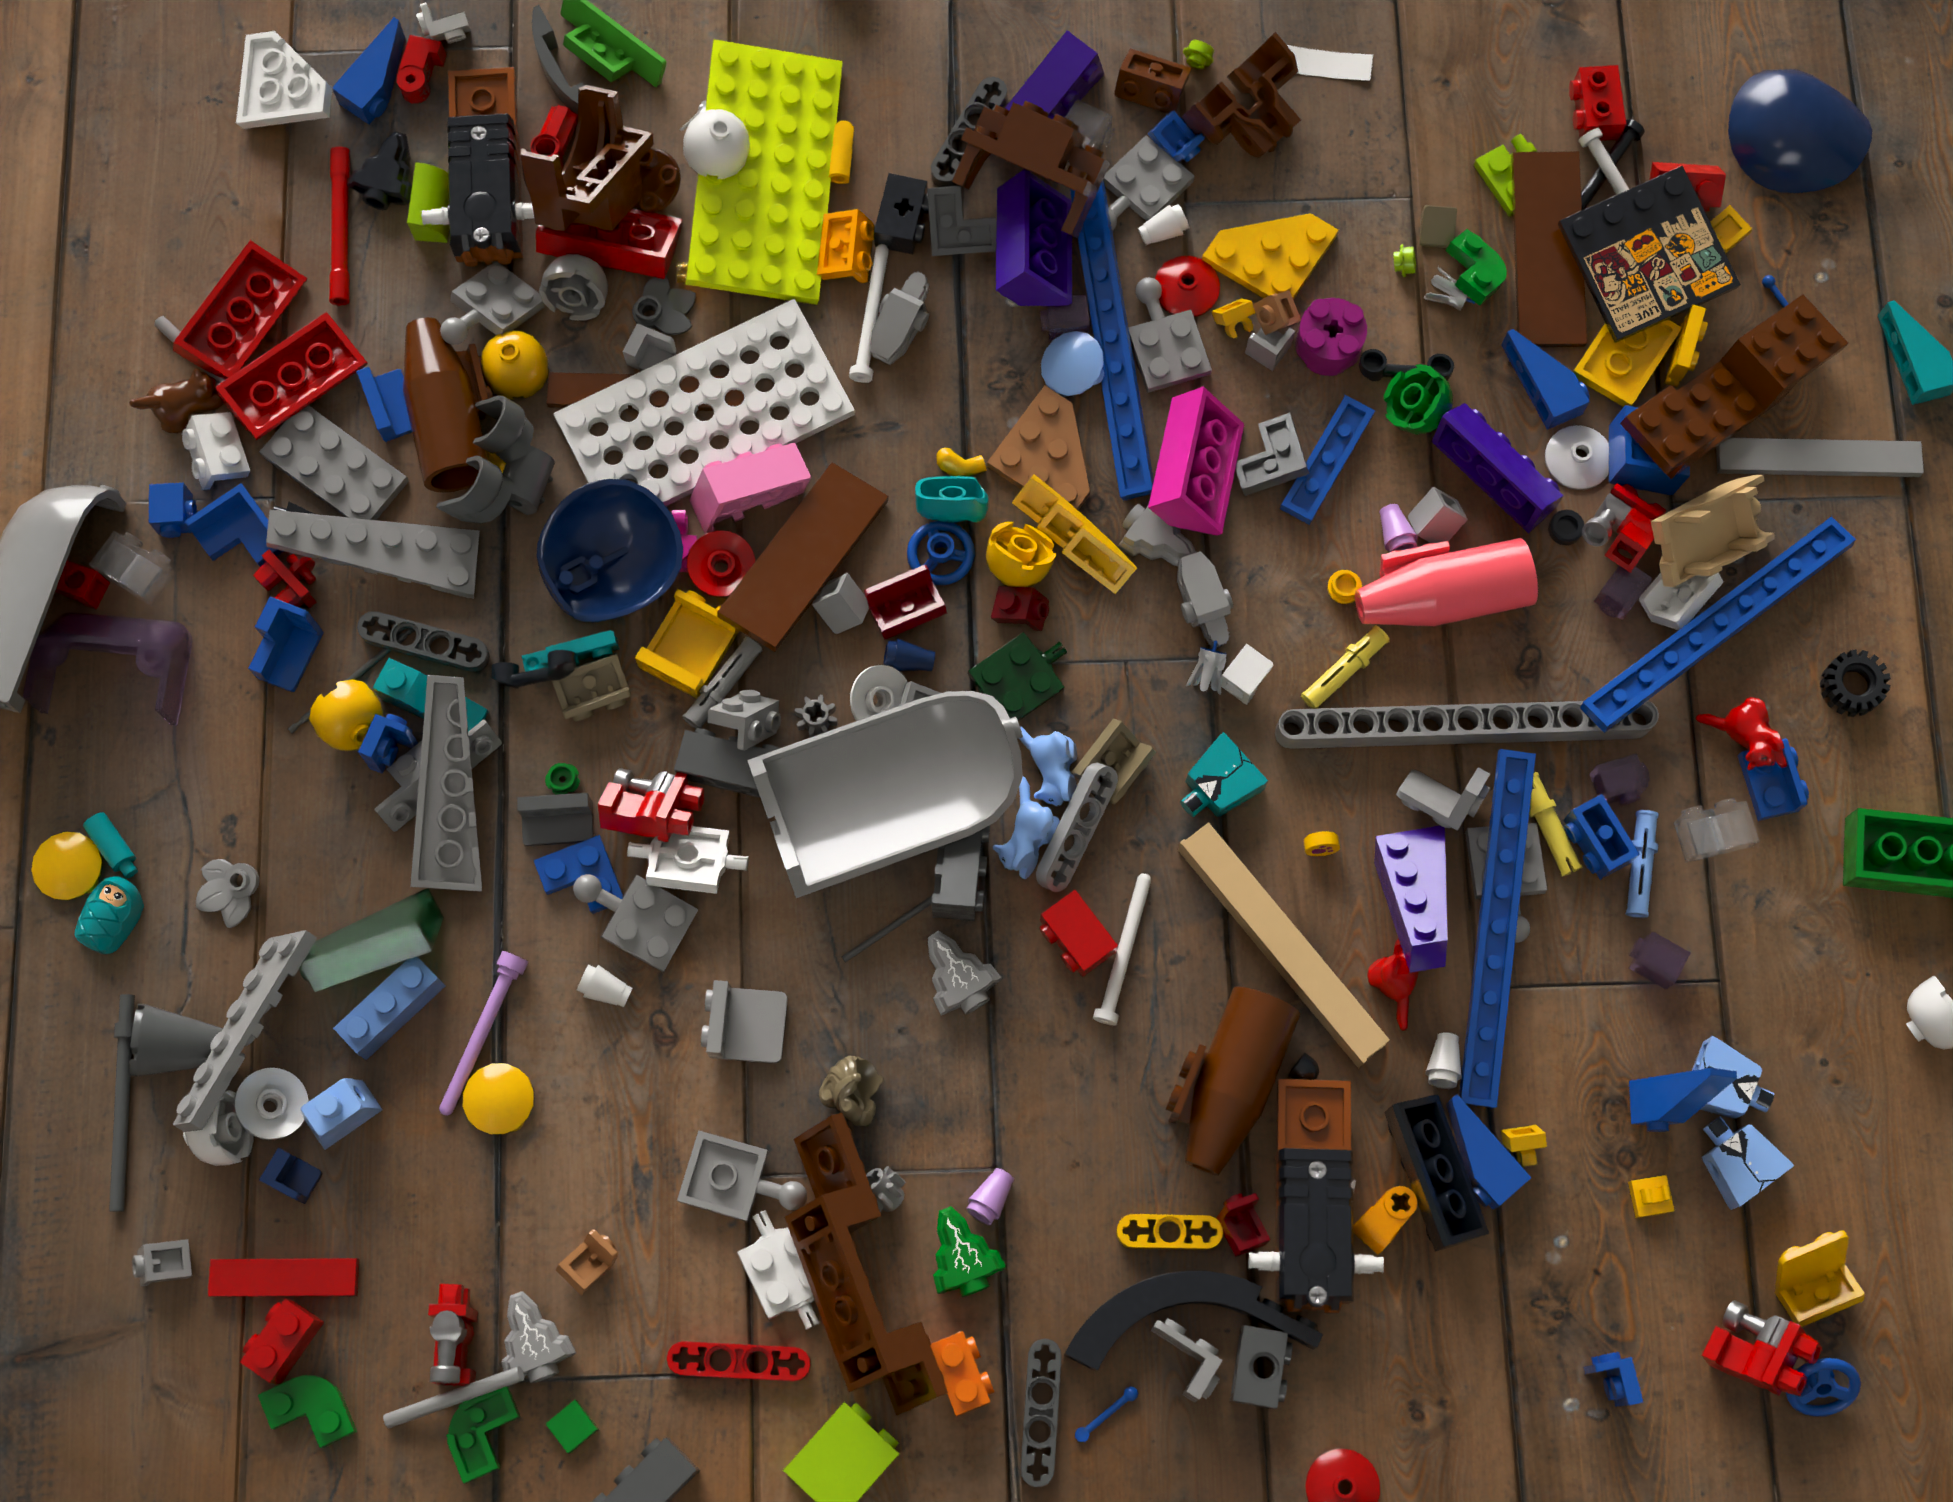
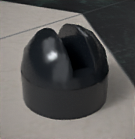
M1303 1053L1288 1076L1292 1079L1315 1080L1319 1074L1318 1063L1308 1054Z

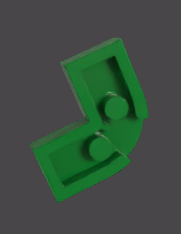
M1468 228L1453 239L1445 250L1468 269L1460 275L1454 285L1479 306L1496 293L1506 279L1507 270L1502 258L1480 236L1472 233Z
M313 1375L298 1376L258 1394L271 1430L280 1428L307 1415L319 1448H324L357 1432L342 1393L336 1385L322 1377Z
M508 1386L462 1402L451 1419L447 1443L463 1484H467L500 1468L487 1432L521 1417Z

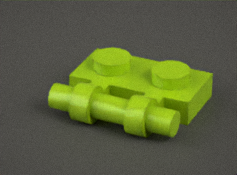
M1522 134L1515 136L1511 140L1512 145L1517 150L1516 152H1537L1532 142H1527ZM1501 145L1477 158L1473 166L1510 217L1513 215L1512 154L1507 151L1504 145Z

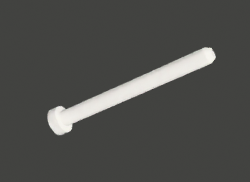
M1598 127L1583 135L1578 141L1583 148L1589 147L1616 195L1629 190L1600 141L1599 138L1603 134Z
M879 244L875 249L856 365L850 367L849 377L852 380L861 383L871 382L873 378V370L869 367L872 329L878 318L889 252L884 244Z
M1141 873L1137 878L1101 1009H1095L1093 1019L1103 1024L1115 1026L1119 1019L1115 1009L1151 883V878L1148 874Z

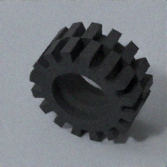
M1857 649L1850 650L1847 654L1845 652L1840 654L1827 666L1821 675L1824 678L1820 681V687H1825L1821 694L1823 699L1826 697L1830 698V701L1827 703L1830 708L1836 705L1839 707L1836 712L1841 715L1848 711V717H1854L1858 713L1859 716H1862L1869 711L1871 712L1887 697L1885 694L1890 690L1891 685L1886 683L1891 679L1890 673L1883 674L1887 667L1884 663L1879 666L1875 663L1879 659L1875 654L1868 658V651L1862 650L1857 654ZM1857 672L1861 674L1867 682L1866 692L1862 695L1850 693L1843 685L1845 673Z

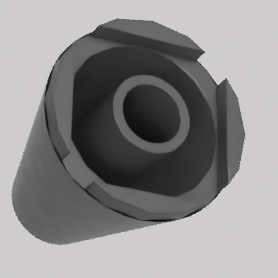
M138 1004V1010L135 1011L130 1044L132 1054L135 1055L134 1059H129V1075L138 1077L199 1068L206 1062L212 1051L210 1045L213 1038L223 1028L147 1004Z

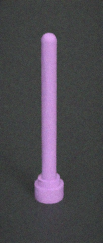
M501 952L496 963L499 965L497 973H499L498 979L441 1102L439 1109L443 1115L447 1116L453 1113L512 980H517L519 974L523 975L528 961L511 953Z

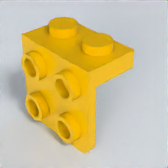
M1839 1231L1834 1234L1827 1232L1801 1248L1799 1246L1791 1247L1783 1252L1778 1260L1775 1294L1792 1321L1801 1325V1327L1864 1301V1291L1845 1265L1849 1241L1845 1231Z

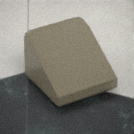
M1425 205L1421 213L1419 246L1447 248L1454 239L1457 208Z

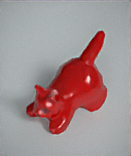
M1755 697L1746 698L1742 705L1731 709L1725 718L1712 714H1698L1695 719L1698 722L1721 731H1726L1736 743L1749 750L1745 756L1746 761H1749L1748 770H1752L1754 767L1773 766L1775 762L1781 768L1787 766L1783 754V741L1779 733L1771 729L1769 725L1770 719L1763 700Z
M1398 938L1394 945L1393 955L1383 957L1372 963L1368 968L1367 976L1370 986L1379 988L1387 997L1397 1002L1396 1019L1400 1029L1406 1031L1408 1028L1409 996L1417 983L1419 971L1410 973Z

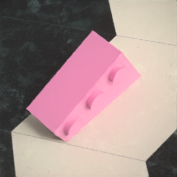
M795 442L784 446L780 443L774 444L763 452L756 454L746 452L731 461L724 463L714 461L707 464L701 471L689 501L706 534L715 531L713 526L715 523L729 517H733L734 522L743 519L744 515L742 512L762 504L763 508L767 509L804 493L811 475Z

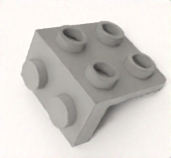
M1478 767L1462 795L1425 774L1417 770H1411L1396 795L1402 799V803L1408 808L1416 811L1421 810L1432 816L1433 820L1440 826L1445 828L1452 827L1458 831L1467 814L1474 818L1489 792L1490 787L1486 786L1485 783L1490 773Z
M714 980L713 990L706 991L705 1011L710 1012L709 1026L703 1025L701 1047H706V1053L710 1058L762 1063L780 1062L785 1033L787 995L779 991L731 988L728 981Z
M1168 1318L1164 1323L1157 1320L1151 1329L1153 1333L1201 1362L1182 1395L1194 1403L1200 1400L1201 1397L1204 1399L1209 1398L1220 1380L1219 1377L1214 1375L1222 1362V1359L1216 1356L1219 1350L1200 1338L1195 1343L1183 1336L1186 1329Z

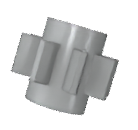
M821 694L818 700L810 701L807 696L804 697L805 705L803 709L795 708L796 716L803 718L796 724L797 729L800 731L806 728L809 731L810 738L814 737L815 734L828 732L827 729L830 725H838L837 718L829 716L835 712V704L826 705ZM816 712H821L822 717H818L816 722H812L810 717H814Z
M888 1166L883 1171L880 1168L869 1171L866 1176L872 1192L877 1198L879 1211L881 1212L883 1209L886 1212H891L898 1208L904 1199V1191L901 1187L906 1183L905 1180Z

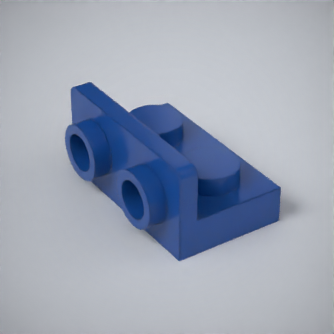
M375 714L358 751L371 770L383 774L386 766L393 764L398 752L396 743L410 748L418 744L412 733L413 731L406 726L407 721L393 714H387L386 718Z
M1787 738L1782 739L1784 744L1783 754L1787 762L1786 767L1781 768L1775 762L1773 766L1754 767L1752 770H1748L1749 761H1746L1745 756L1749 750L1740 752L1737 755L1758 821L1799 812L1808 804V787L1804 780H1800L1797 770L1798 756L1796 750L1790 747Z
M1620 1352L1591 1357L1593 1365L1583 1367L1585 1374L1606 1370L1608 1377L1603 1379L1604 1389L1608 1400H1614L1615 1407L1643 1403L1632 1357L1621 1359Z

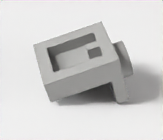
M188 1239L142 1245L137 1250V1255L132 1258L134 1278H140V1286H149L154 1282L190 1278L192 1271Z

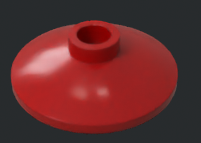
M1178 256L1172 258L1160 267L1155 276V279L1162 287V294L1159 299L1160 305L1172 315L1192 310L1194 317L1201 316L1208 312L1218 299L1220 292L1219 277L1210 264L1198 257ZM1191 279L1194 283L1192 285H1185L1182 280Z
M724 530L712 531L698 538L690 548L687 557L688 574L693 584L705 594L714 597H729L756 562L755 555L748 542L738 534ZM717 563H725L728 569L725 572H718L715 569V565Z
M1335 1449L1322 1454L1312 1463L1306 1476L1305 1489L1308 1502H1378L1380 1481L1374 1466L1366 1457L1353 1450ZM1344 1479L1351 1484V1491L1346 1495L1341 1494L1338 1490L1339 1482Z

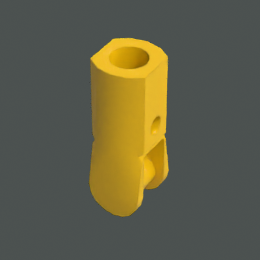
M845 120L839 121L835 125L829 177H831V182L837 184L849 183L854 127L849 121Z

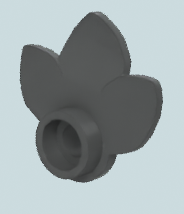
M666 276L665 279L654 277L645 284L643 297L639 298L632 309L633 318L636 323L650 329L656 327L667 335L685 333L692 328L690 320L685 315L692 309L696 293L686 289H670ZM648 310L655 312L653 316H644V313Z

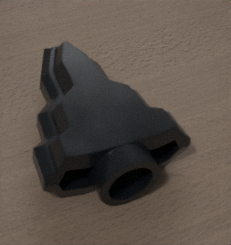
M395 131L382 143L377 155L367 158L361 169L353 171L347 186L362 194V200L367 205L375 209L387 210L390 203L397 205L410 204L412 191L410 179L412 172L406 164L410 154L407 135Z

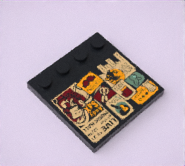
M1683 166L1566 217L1558 223L1615 343L1691 309L1692 305L1699 306L1737 289L1741 285Z

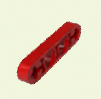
M682 1341L672 1345L667 1354V1364L670 1370L678 1375L795 1382L806 1378L812 1366L808 1353L801 1348L787 1346ZM682 1348H688V1354L692 1356H701L700 1348H707L704 1355L705 1371H698L700 1363L694 1362L687 1363L686 1369H681L680 1363L674 1362V1357L682 1353ZM717 1350H726L731 1356V1364L725 1371H716L711 1366V1356ZM759 1351L766 1354L768 1366L765 1371L756 1374L749 1370L747 1361L752 1353ZM773 1352H781L778 1359L786 1361L791 1360L792 1354H798L799 1360L805 1361V1366L798 1369L797 1375H791V1371L787 1367H778L779 1375H772L775 1365Z

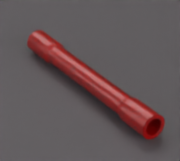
M336 146L330 149L332 203L329 302L333 305L343 306L350 303L347 186L350 179V150L346 147Z

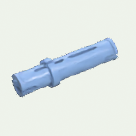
M1636 811V825L1632 843L1640 855L1631 862L1626 915L1631 917L1647 918L1649 916L1654 853L1658 852L1659 846L1655 842L1659 813L1655 811ZM1644 833H1646V841H1645V848H1644V859H1642V851H1643V844H1644ZM1642 869L1641 891L1639 895L1640 871Z

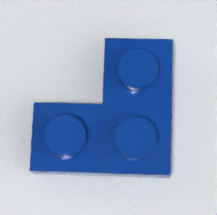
M600 835L533 860L547 895L573 886L577 878L590 874L599 879L602 889L620 899L624 897ZM596 901L588 903L592 914L607 909V907Z

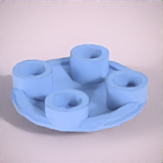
M1073 331L1060 335L1047 347L1041 361L1042 377L1046 385L1056 393L1066 397L1081 394L1093 385L1099 384L1104 377L1102 369L1104 365L1103 351L1098 341L1088 333Z

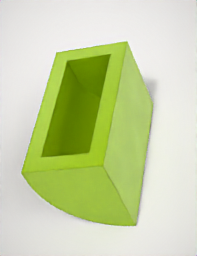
M416 162L407 224L415 241L448 243L449 224L445 226L443 224L423 225L421 215L422 210L448 207V172L433 165Z

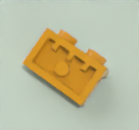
M859 209L824 214L817 275H820L823 280L853 276L859 283L868 282L869 270L872 267L871 247L875 228L873 222Z

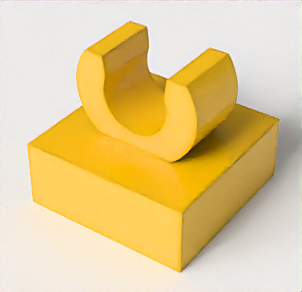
M1241 298L1211 311L1215 323L1225 326V332L1230 338L1237 337L1235 325L1238 322L1243 323L1245 331L1250 332L1253 330V323L1248 318V316L1256 313L1251 300Z
M1537 1125L1501 1130L1503 1145L1511 1152H1515L1516 1160L1521 1162L1522 1167L1537 1165L1535 1149L1547 1147L1546 1133Z
M1667 1175L1628 1182L1636 1218L1675 1211Z

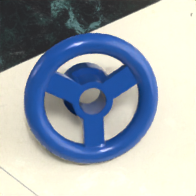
M933 521L917 529L907 547V559L911 569L921 566L917 557V549L920 541L928 535L927 552L929 558L923 565H927L934 585L955 583L969 572L974 562L975 548L971 537L961 526L955 523ZM938 531H947L956 535L963 543L964 550L954 549V541L951 536L946 533H939ZM939 547H943L947 550L944 554H938L935 552V550ZM948 560L962 562L961 566L950 574L935 575L931 573L939 563H945Z
M1821 1358L1814 1365L1807 1362L1796 1369V1371L1806 1375V1385L1800 1396L1786 1393V1397L1791 1406L1800 1413L1818 1417L1829 1416L1846 1409L1855 1401L1861 1389V1379L1857 1370L1849 1363L1835 1358ZM1833 1370L1840 1371L1848 1377V1388L1841 1387L1836 1383ZM1831 1396L1838 1399L1824 1405L1807 1404L1818 1397Z

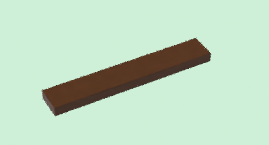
M549 372L547 406L549 408H565L635 374ZM692 376L685 377L680 382L681 390L686 393H692L699 387L698 379ZM713 376V377H715V378H724L725 376ZM731 390L725 395V402L733 407L739 406L744 401V394L739 390ZM656 391L650 396V403L655 407H663L669 401V395L664 391ZM701 404L698 406L697 411H713V408L708 404ZM628 405V408H627V409H634V408L632 407V405Z

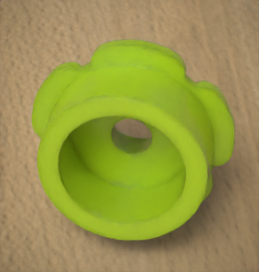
M1192 40L1189 46L1183 50L1187 58V64L1193 68L1204 69L1205 66H1210L1214 61L1212 57L1214 49L1203 41Z
M1401 244L1400 251L1394 252L1395 272L1401 271L1403 277H1406V274L1416 273V258L1414 246L1404 247V244Z

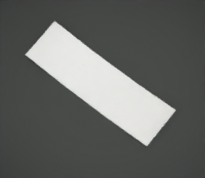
M1287 45L1295 54L1298 74L1370 81L1373 55L1338 53Z

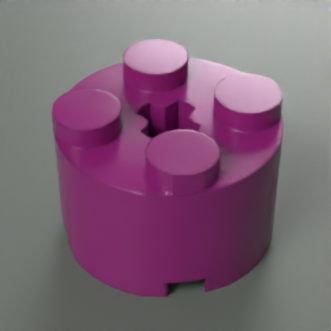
M1340 298L1316 299L1311 303L1301 318L1295 341L1296 352L1299 358L1301 357L1307 364V368L1319 375L1335 376L1343 373L1344 370L1350 368L1358 361L1367 336V323L1362 308Z

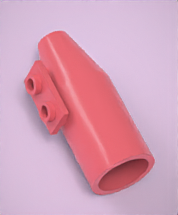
M1522 538L1450 553L1449 542L1444 541L1428 543L1421 547L1406 550H1394L1388 554L1381 555L1380 579L1355 591V603L1359 619L1362 624L1434 627L1535 605L1538 598V581L1530 549Z

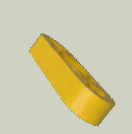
M1129 1214L1118 1223L1116 1235L1118 1241L1124 1247L1130 1249L1210 1250L1221 1241L1223 1229L1216 1218L1208 1215ZM1134 1221L1137 1228L1148 1229L1149 1224L1147 1221H1155L1152 1231L1155 1243H1148L1149 1235L1145 1234L1138 1235L1134 1242L1130 1241L1129 1235L1123 1234V1228H1128L1130 1222ZM1173 1222L1179 1227L1180 1236L1178 1240L1168 1243L1161 1239L1159 1228L1163 1223ZM1184 1222H1191L1189 1230H1199L1202 1228L1203 1223H1209V1229L1215 1230L1216 1236L1210 1237L1209 1243H1204L1202 1236L1191 1235V1243H1184L1186 1237Z

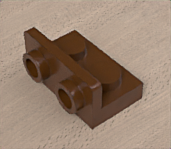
M1130 48L1119 69L1114 95L1165 113L1173 110L1176 112L1180 96L1189 79L1191 68Z

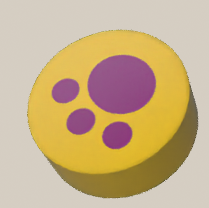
M1322 831L1312 833L1303 840L1305 854L1309 856H1326L1340 850L1339 836L1334 832Z

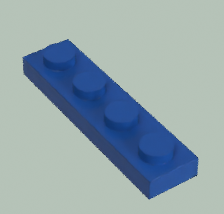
M1345 395L1306 461L1309 474L1296 478L1282 502L1280 510L1308 525L1311 524L1371 421L1375 410Z

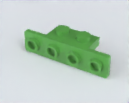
M563 0L560 11L561 16L577 27L565 35L564 47L610 82L633 70L654 87L662 83L667 64L663 57L588 0Z

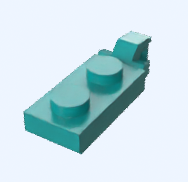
M609 630L545 647L546 650L523 655L522 661L525 672L548 667V653L550 651L568 650L576 654L577 666L580 664L579 660L593 657V660L612 655L613 651L620 650V646L615 633Z

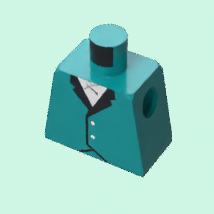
M1223 732L1187 774L1185 782L1193 791L1184 797L1180 803L1184 810L1192 817H1195L1206 806L1215 816L1220 817L1265 790L1268 780Z

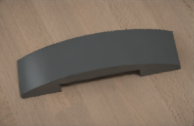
M540 5L533 7L532 31L543 72L558 98L566 107L578 115V89L583 87L584 84L581 82L570 88L550 52L558 47L554 31Z

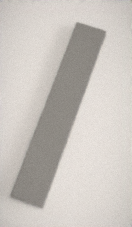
M1729 438L1716 447L1717 473L1920 477L1924 473L1921 441Z

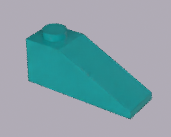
M1895 300L1889 301L1878 314V319L1912 405L1951 395L1953 392V359L1950 352Z
M388 658L373 686V690L381 700L424 719L427 675ZM465 697L469 732L486 718L489 711Z

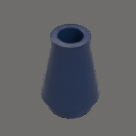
M898 638L896 641L888 640L883 665L893 667L899 672H932L935 651L926 650Z

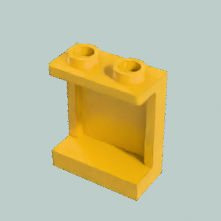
M677 589L674 594L675 602L647 649L641 647L635 660L640 669L697 699L701 695L699 690L703 685L707 686L739 630L717 617V611L721 606L715 609L706 604V600L698 593L691 590L685 593Z

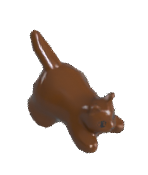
M195 368L189 379L173 384L160 383L152 387L147 396L132 399L129 404L131 407L140 410L151 409L155 417L161 422V428L165 432L181 433L188 424V416L196 411L216 410L224 402L218 394H213L217 386L216 380L206 372H201L198 368Z

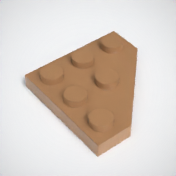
M1044 385L988 460L987 467L1020 489L1035 474L1079 511L1089 497L1090 489L1073 403Z

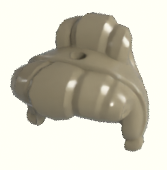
M848 1055L831 1067L819 1090V1098L824 1106L833 1109L837 1108L855 1126H869L876 1112V1105L870 1098L879 1090L880 1084L884 1083V1077L878 1075L876 1068L868 1060Z

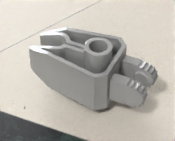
M914 272L908 276L909 279L906 280L901 291L894 288L890 294L884 296L879 306L880 315L872 329L870 352L872 357L889 365L906 353L917 332H921L929 319V313H927L924 301L930 289L927 277L922 272Z
M1201 551L1181 557L1178 560L1177 583L1184 602L1181 604L1183 617L1186 623H1191L1193 628L1201 627L1203 636L1207 639L1206 642L1211 648L1215 640L1218 642L1217 647L1220 648V646L1229 641L1228 638L1230 637L1225 617L1231 614L1230 609L1233 608L1231 595L1227 589H1223L1215 566Z

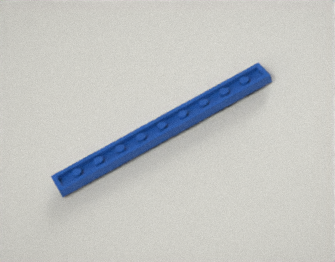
M1102 181L1078 236L1093 335L1103 351L1104 365L1102 369L1104 377L1101 384L1120 498L1125 501L1150 495L1154 478L1105 184ZM1070 189L1071 200L1073 203L1075 191Z
M1831 516L1583 701L1580 709L1604 733L1850 549L1856 539Z
M1500 749L1497 754L1459 1097L1465 1104L1497 1108L1536 757L1534 753Z

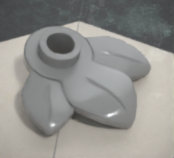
M225 859L212 860L201 869L204 878L208 882L197 893L196 908L204 912H217L221 910L227 928H233L240 924L251 910L250 896L259 886V875L251 865L246 863L233 865ZM241 875L243 883L238 887L237 878Z

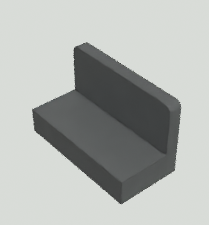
M588 793L517 797V810L522 817V837L525 846L580 843L594 837L593 802Z

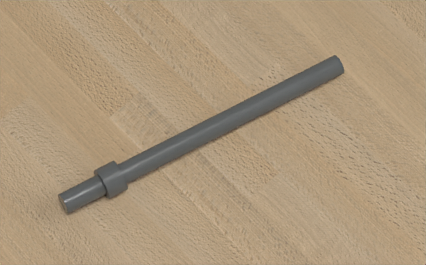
M131 994L120 995L119 1021L114 1026V1038L118 1039L109 1212H124L131 1083L129 1059H132L130 1044L135 995Z

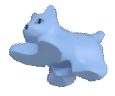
M1020 727L1023 737L1019 738V740L1030 750L1031 756L1043 777L1042 787L1034 794V798L1054 806L1062 805L1063 801L1070 802L1077 787L1075 777L1069 770L1070 765L1077 760L1076 744L1071 738L1056 731L1050 735H1040L1032 738L1023 727Z
M1023 776L1019 786L1020 808L1016 815L1013 835L1007 843L993 845L992 848L998 853L1005 869L1019 870L1020 877L1027 879L1037 865L1040 846L1050 843L1060 820L1058 817L1053 816L1049 807H1042L1037 802L1031 801L1030 785Z

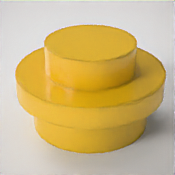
M1349 570L1335 572L1327 584L1330 597L1341 604L1354 602L1355 591L1362 587L1360 578Z

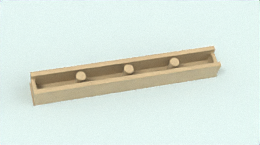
M1209 822L1188 839H1183L1178 847L1180 854L1357 1068H1361L1390 1039Z

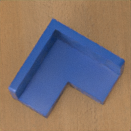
M1625 405L1609 425V483L1615 485L1618 483L1621 486L1629 484L1636 489L1673 495L1689 478L1690 466L1670 479L1620 424L1628 414L1638 408Z
M242 483L184 521L213 561L241 542L259 567L266 562L261 555L268 549L276 557L284 552L267 547L268 519Z
M270 596L255 625L263 639L248 669L257 679L287 691L295 692L324 632L308 611Z

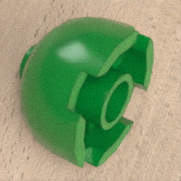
M1417 364V368H1413L1406 373L1403 371L1397 373L1388 384L1383 398L1387 402L1386 410L1388 414H1385L1386 418L1400 430L1416 435L1436 430L1442 416L1453 408V393L1448 381L1431 366Z

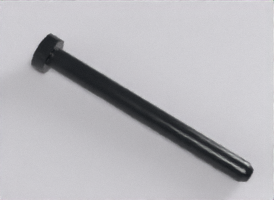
M1633 119L1626 120V126L1622 135L1608 153L1615 166L1631 143L1639 141L1645 133L1644 127ZM1600 166L1581 191L1582 210L1586 209L1607 179Z

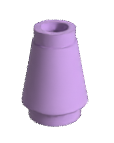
M1390 504L1383 507L1379 513L1385 549L1392 552L1394 550L1416 548L1418 536L1400 510L1399 505Z
M996 1168L968 1199L970 1204L966 1209L967 1212L978 1221L991 1225L994 1219H999L1014 1178L1006 1171Z

